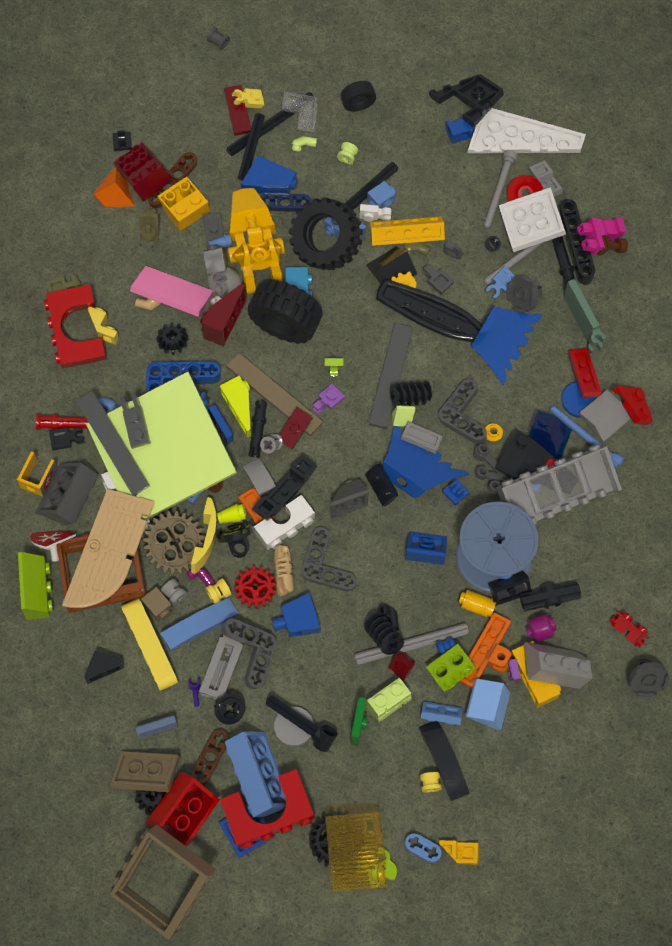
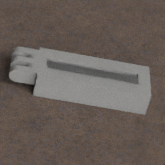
M225 635L219 638L199 690L200 695L218 701L217 698H221L224 693H227L244 648L242 643ZM224 648L227 649L225 656L230 658L228 663L220 660Z

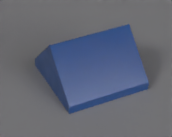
M409 531L405 560L444 565L448 536Z

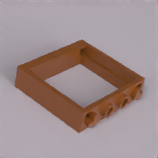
M84 534L78 538H70L56 544L64 599L71 583L66 554L83 551L89 534ZM137 548L135 556H133L137 583L122 585L111 597L96 605L83 608L67 607L68 612L71 613L144 597L146 590L139 549Z

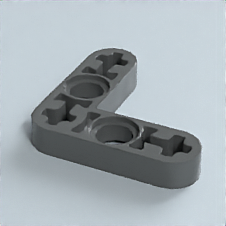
M465 379L440 409L439 420L444 426L475 444H482L487 439L486 428L462 414L478 392L477 383L473 379ZM465 386H467V387L472 386V390H471V389H468V391L466 392V387H465ZM455 399H462L463 404L456 406L453 404V401ZM450 413L451 418L447 417L444 419V414L448 415ZM466 422L468 426L465 429H460L458 424ZM482 432V436L475 437V433L479 434Z
M324 527L316 528L312 534L302 566V577L309 582L346 592L354 590L357 580L352 573L322 565L330 540V533ZM323 532L326 538H322L321 546L313 545V543H318V536L316 535H320ZM313 550H318L321 552V557L314 559L310 556V553ZM313 568L315 573H319V570H322L320 579H317L318 575L314 573L308 576L305 570ZM326 573H332L335 576L331 582L325 581L323 577ZM338 575H341L340 579L344 581L350 578L353 584L345 586L343 581H339V584H336Z
M237 619L225 621L222 625V633L226 637L254 648L245 675L246 686L250 689L262 687L276 648V638L268 632ZM233 624V628H234V629H236V630H240V629H241V631H240V632H238V631L230 632L231 629L228 628V626ZM247 630L253 633L252 641H248L245 638ZM258 639H260V640L268 639L267 642L270 643V646H266V647H265V643H264V642H262V641L257 642V641H258ZM258 656H262L265 660L263 667H260L256 662ZM256 676L258 683H254L251 677Z

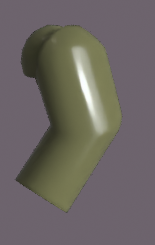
M419 242L406 243L403 246L404 250L408 251L409 256L412 255V251H416L427 257L431 249Z

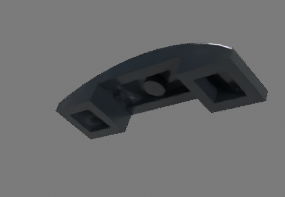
M301 455L290 467V471L267 496L264 495L252 510L266 521L270 520L303 487L317 468V465L304 455Z
M438 721L418 727L440 773L450 800L453 801L470 794L457 759Z

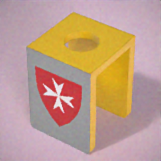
M31 451L17 481L20 488L43 497L57 470L55 460L51 459L39 485L27 481L37 462L35 452Z

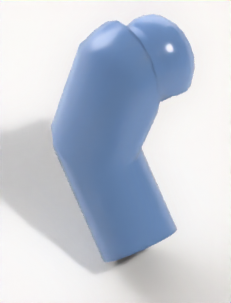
M106 397L98 398L101 405L107 408L108 413L117 409L114 400Z

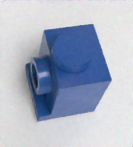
M457 119L452 123L450 120L446 121V132L452 144L472 138L474 127L463 119Z

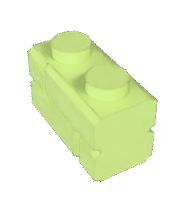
M398 678L367 700V707L377 721L380 722L402 707V704L405 705L411 700V692L403 681Z

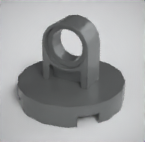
M526 275L516 276L507 284L508 302L511 301L514 306L512 308L519 313L529 312L536 307L538 298L542 296V286L536 285Z
M648 658L638 659L635 669L629 675L631 689L635 691L636 695L642 697L655 696L657 691L660 689L665 690L669 684V674L665 666Z

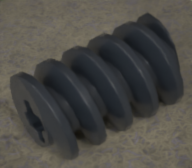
M424 381L423 383L392 384L390 387V398L393 406L397 407L398 402L400 406H405V402L408 406H411L412 402L418 406L420 401L422 405H425L427 400L430 401L432 398L430 383Z
M375 612L368 617L364 626L365 631L381 651L386 655H391L401 650L404 645V638L401 637L400 633L397 632L382 612Z

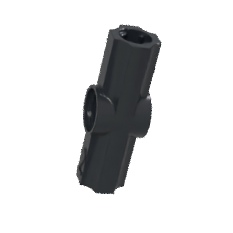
M577 581L558 586L550 584L537 591L520 594V602L524 612L543 607L549 609V606L554 605L558 607L562 603L581 599V590Z

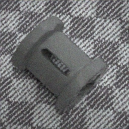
M213 28L207 36V41L213 42L220 50H223L229 44L230 37L228 35L224 36L218 32L217 28Z

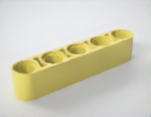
M137 598L122 605V611L141 648L146 663L159 687V691L177 684L178 680L140 599Z

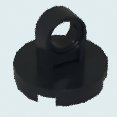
M247 521L228 525V529L224 532L220 529L215 533L217 542H228L232 555L242 558L249 551V543L246 536L254 532L252 522L247 524ZM242 544L245 547V551L243 553L237 552L235 545Z

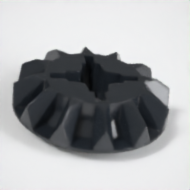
M233 692L229 694L224 693L221 698H217L218 701L214 705V714L221 723L231 725L237 723L243 717L245 702L239 695ZM225 704L232 705L231 707L235 712H226Z

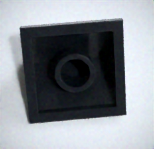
M397 246L366 265L380 284L385 279L392 280V277L397 278L399 273L404 275L410 272L411 276L417 275L408 251Z

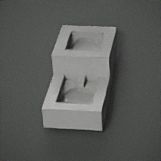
M545 160L529 167L531 175L540 181L543 190L551 187L554 197L562 194V187L553 177V171Z
M260 459L242 466L259 497L271 492L276 486Z

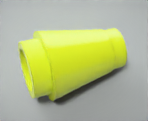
M237 503L217 513L220 524L243 522L244 519H247L243 504L239 505Z

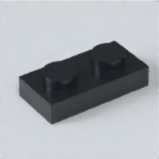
M376 464L365 474L382 507L389 505L399 496L382 464Z

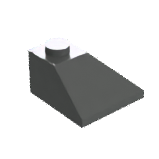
M360 479L356 481L349 480L340 487L331 502V518L368 506L369 492Z

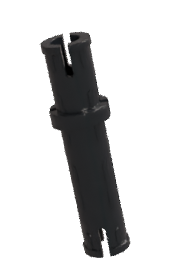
M560 236L554 238L552 243L560 265L559 272L563 275L565 287H567L568 281L575 279L574 267L570 263L564 238Z
M260 401L255 402V412L251 420L253 426L248 453L249 457L256 455V458H260V442L263 437L264 425L267 421L265 418L267 402L261 401V404H259Z

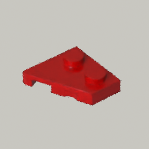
M626 386L613 388V392L615 394L619 393L625 402L622 405L629 412L635 424L648 425L653 422L642 388Z

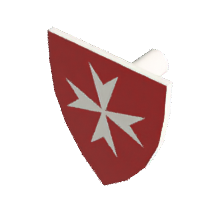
M44 531L32 533L30 539L34 545L50 550L52 561H59L56 544L73 538L76 534L64 531Z

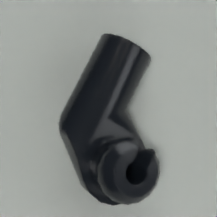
M381 604L378 607V612H382L389 622L392 623L393 627L399 630L397 611L388 605Z

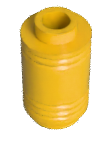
M469 590L466 593H461L458 602L462 604L461 608L484 617H491L496 605L493 599Z

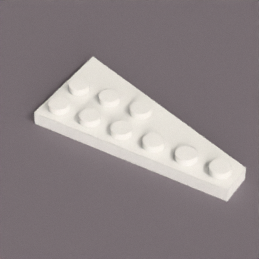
M491 108L476 125L467 153H504L505 150H512L516 153H580L586 134Z

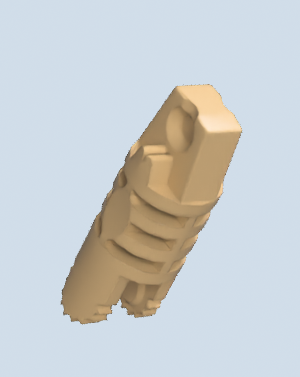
M282 545L275 547L274 551L276 586L279 596H285L287 593L294 591L289 548Z

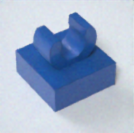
M455 479L442 490V493L455 506L470 493L458 479Z

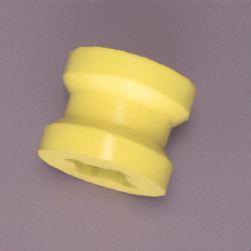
M429 772L420 775V780L423 782L421 787L423 793L442 790L438 780L440 778L439 772Z

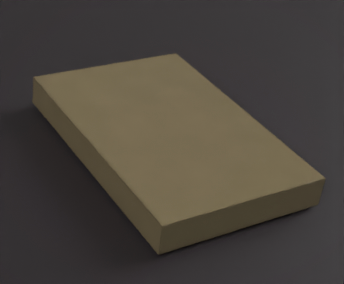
M121 751L110 786L112 789L170 792L180 760L179 755Z

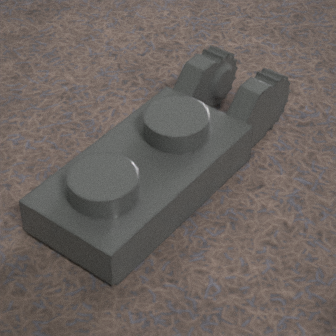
M136 392L131 395L135 408L129 409L126 396L120 397L132 449L151 444L143 408L140 405Z

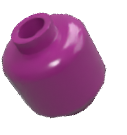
M545 613L530 618L529 626L526 627L529 637H534L537 642L552 638L555 634L554 631L557 630L552 616L548 617Z

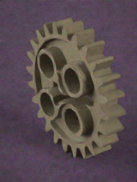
M168 511L166 518L163 514H160V521L154 518L153 523L155 525L148 524L147 527L150 531H144L148 538L142 540V542L147 543V546H144L142 549L149 551L145 557L152 558L149 564L157 563L156 570L160 566L163 567L162 573H165L167 569H169L170 575L174 573L175 569L178 574H181L182 568L186 572L189 571L188 565L191 566L195 547L204 546L201 540L205 536L199 535L203 528H196L199 522L191 523L192 516L185 519L186 513L179 517L178 511H175L174 516H171L170 511ZM180 525L183 528V534L177 535L174 532V526ZM166 527L169 528L171 537H170L169 533L166 531V529H165ZM158 533L165 535V543H159L156 540ZM172 539L178 541V544H176V547H177V549L179 550V552L182 554V558H181V559H180L179 556H178V552H177V550H176V547H175L174 545H172V546L170 545V542L172 541ZM185 542L189 543L192 547L191 552H185L182 544ZM166 551L173 552L174 559L172 561H168L165 558Z

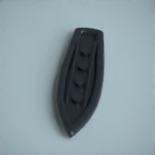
M385 279L378 288L376 294L377 301L442 336L473 342L482 327V324L470 313L433 294L389 279Z

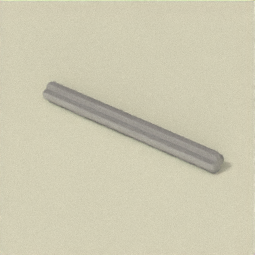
M463 623L406 639L401 650L391 655L384 654L377 647L356 653L354 658L358 665L398 654L399 652L402 653L435 644L439 640L445 641L450 636L453 639L467 635L469 629L467 624Z

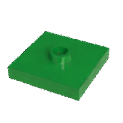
M358 698L350 744L353 746L359 745L361 729L366 728L367 717H364L367 698Z

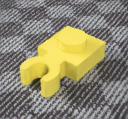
M245 88L243 92L241 90H234L232 96L238 97L234 100L235 105L245 103L246 108H262L264 106L261 90Z

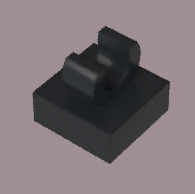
M120 130L117 133H112L114 151L132 149L130 132Z

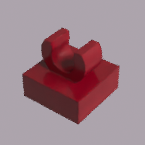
M399 652L388 668L404 680L414 667L415 660L410 661L406 657V653L402 654Z

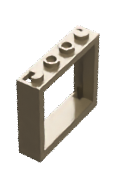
M155 825L151 829L147 828L145 833L141 835L140 839H142V842L132 850L131 855L133 857L122 867L123 873L113 882L114 889L110 895L170 940L180 930L217 869L161 827ZM154 841L199 874L172 920L127 887Z

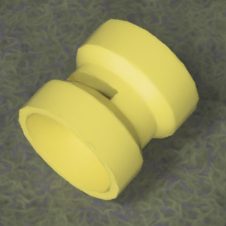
M223 578L219 579L215 585L205 587L213 604L220 602V599L223 597L227 598L232 595Z

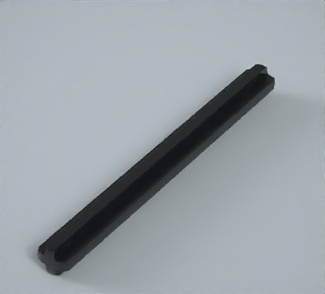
M311 92L306 93L263 122L259 138L312 103L315 99ZM250 132L227 147L226 150L230 156H234L246 147Z

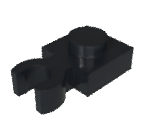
M68 427L50 430L52 451L71 448V442L83 443V437H76L77 434L83 433L82 428H75L72 432H69Z

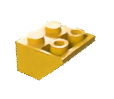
M185 177L157 196L166 214L180 231L201 218L203 214L210 212L209 202L188 177Z

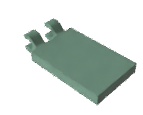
M575 279L568 281L564 299L589 343V353L593 354L594 349L592 346H597L599 350H602L605 335L600 331V325Z

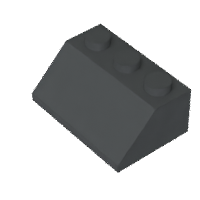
M60 463L35 513L65 525H73L79 517L82 506L87 501L90 490L95 485L98 474L82 463Z

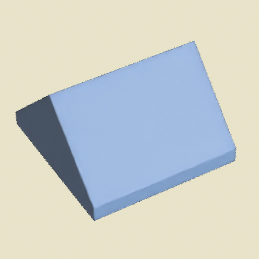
M475 679L465 717L491 728L501 730L511 692L504 683Z

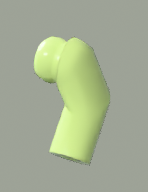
M306 136L297 138L292 141V150L299 152L301 151V146L304 145L316 147L317 138Z

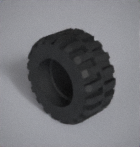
M317 198L313 199L312 203H305L303 210H297V218H292L293 229L289 228V234L292 235V239H289L290 245L295 247L293 248L295 255H298L299 259L308 266L321 270L340 269L345 266L344 263H350L353 260V254L357 255L359 252L357 246L362 245L363 241L360 239V235H363V229L359 228L361 221L359 218H356L357 214L346 204L334 199L322 198L320 200ZM331 217L339 224V240L331 250L326 252L319 251L313 244V229L320 220Z
M266 280L260 283L247 308L249 318L261 330L282 341L286 340L289 343L295 342L296 344L306 343L313 338L323 316L322 308L318 301L314 300L313 296L308 295L306 291L297 288L293 284L290 285L288 282H280L279 280Z

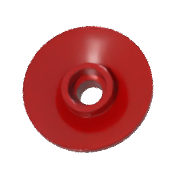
M518 176L512 180L508 187V200L512 201L524 197L522 195L524 189L529 191L528 195L543 190L542 184L533 176Z

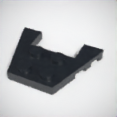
M481 74L460 80L459 84L454 86L445 85L439 91L435 89L429 91V96L439 104L452 96H456L471 106L473 109L463 114V120L473 127L482 120L504 95L503 88Z

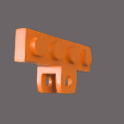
M495 612L493 613L469 655V659L477 669L469 676L460 680L461 684L473 689L475 679L482 677L487 666L501 673L507 671L509 667L508 662L512 660V655L500 643L512 624L511 620Z

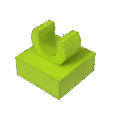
M325 358V367H330V376H338V367H343L344 358Z

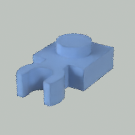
M504 266L491 279L495 284L486 287L485 292L493 289L495 294L492 298H497L500 294V289L506 292L507 284L516 276Z

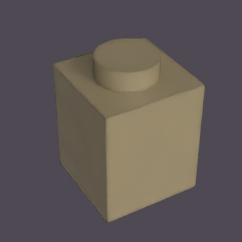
M157 587L141 599L143 606L156 621L164 620L171 614V603Z

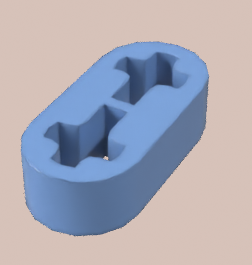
M413 833L408 835L405 840L406 849L426 862L436 863L440 859L442 854L440 847L421 835ZM416 838L418 839L417 843L423 847L422 849L417 846L411 848V843L408 841ZM424 848L428 850L436 849L435 853L438 856H433L432 859L429 858V853L424 851Z

